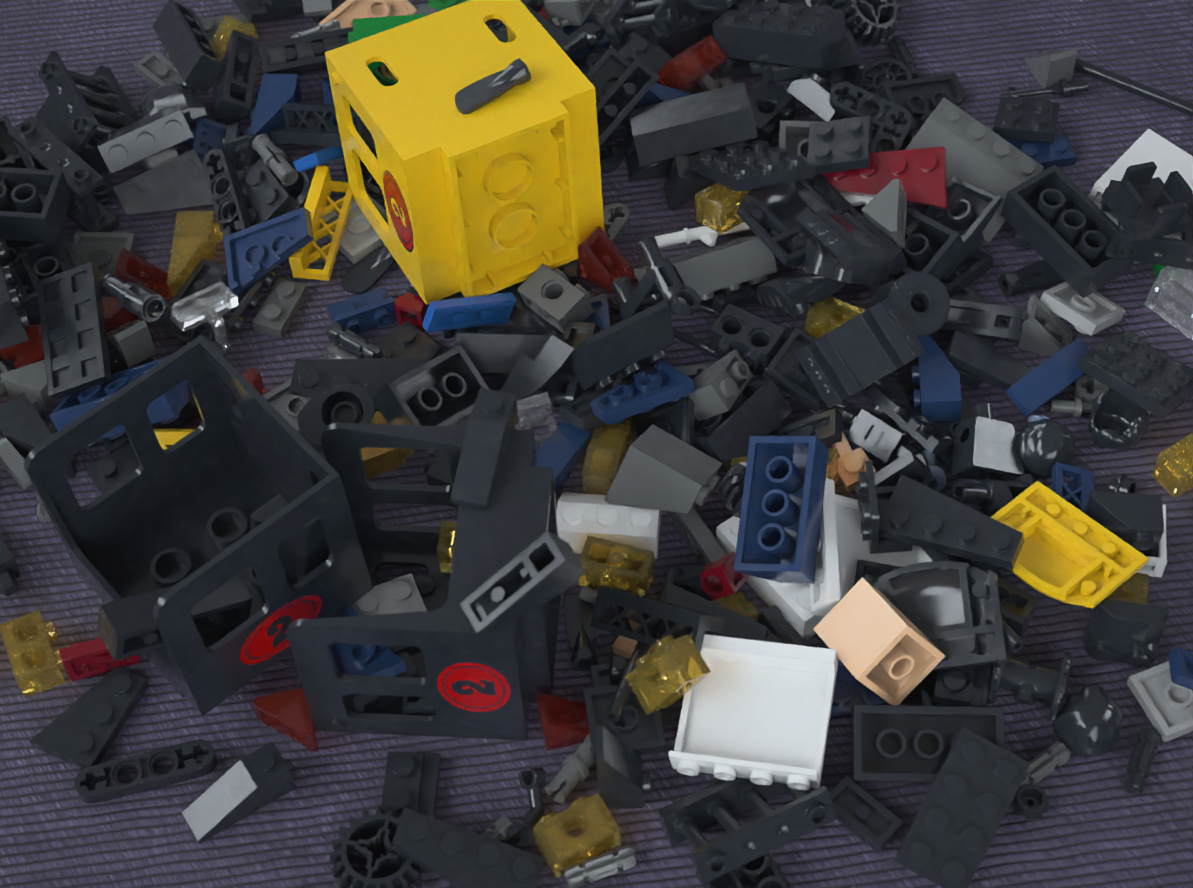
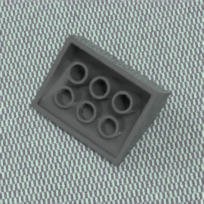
M944 97L905 150L944 146L946 148L947 184L956 176L959 180L996 196H1002V203L982 231L984 234L983 244L987 246L1006 221L1000 214L1007 192L1041 173L1044 167Z

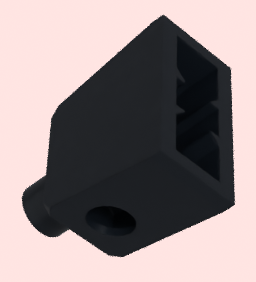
M978 403L973 405V417L957 425L955 428L952 476L983 481L985 479L1013 480L1018 476L1024 475L1014 426L1008 422L994 420L992 404Z

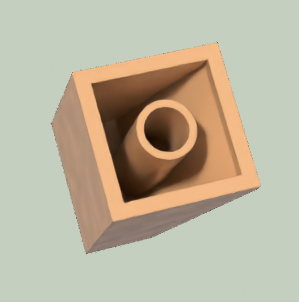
M863 577L813 629L830 649L836 650L839 660L858 681L892 706H898L945 657L892 602Z

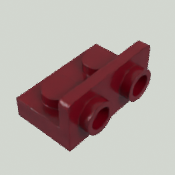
M102 638L87 642H76L70 647L59 650L62 664L71 682L111 671L115 667L121 668L141 662L139 654L115 661Z

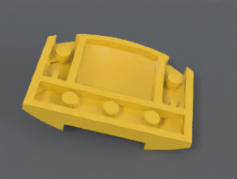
M1036 481L991 516V518L1023 533L1024 543L1011 571L1035 590L1071 605L1094 608L1147 564L1149 559L1039 481Z

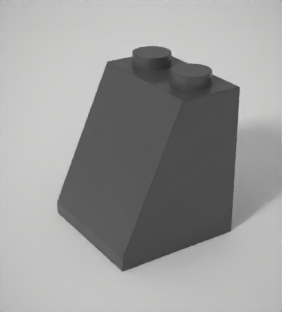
M652 424L630 445L604 501L614 505L689 513L696 504L702 506L708 495H712L722 478L717 475L722 463Z

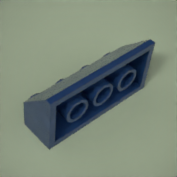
M166 358L111 374V381L66 396L49 417L58 431ZM187 381L179 383L150 403L147 408V415L151 425L161 421L163 424H167L180 416V411L188 402ZM123 425L116 426L90 445L102 438L108 437L109 440L118 438L126 431Z
M750 436L733 569L735 572L780 583L814 584L829 449L817 436Z

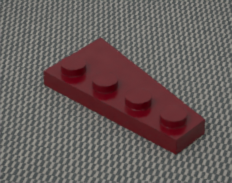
M944 146L871 153L869 168L823 174L840 193L873 197L893 179L899 178L907 194V202L909 204L921 206L923 204L948 210L946 148Z

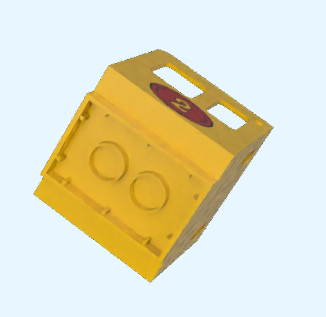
M469 0L325 52L352 195L362 213L426 305L430 304L431 301H438L458 292H461L464 297L490 295L527 280L543 263L550 269H554L581 258L580 243L605 233L595 87L520 0ZM490 19L501 20L507 27L508 42L499 41L485 22ZM518 58L527 65L531 74V80L527 83L515 85L500 97L469 114H462L457 110L455 95L461 89L484 77L505 70ZM372 62H383L398 82L392 86L381 85L367 66ZM350 105L372 134L377 159L355 129ZM360 159L383 192L388 224L366 193Z

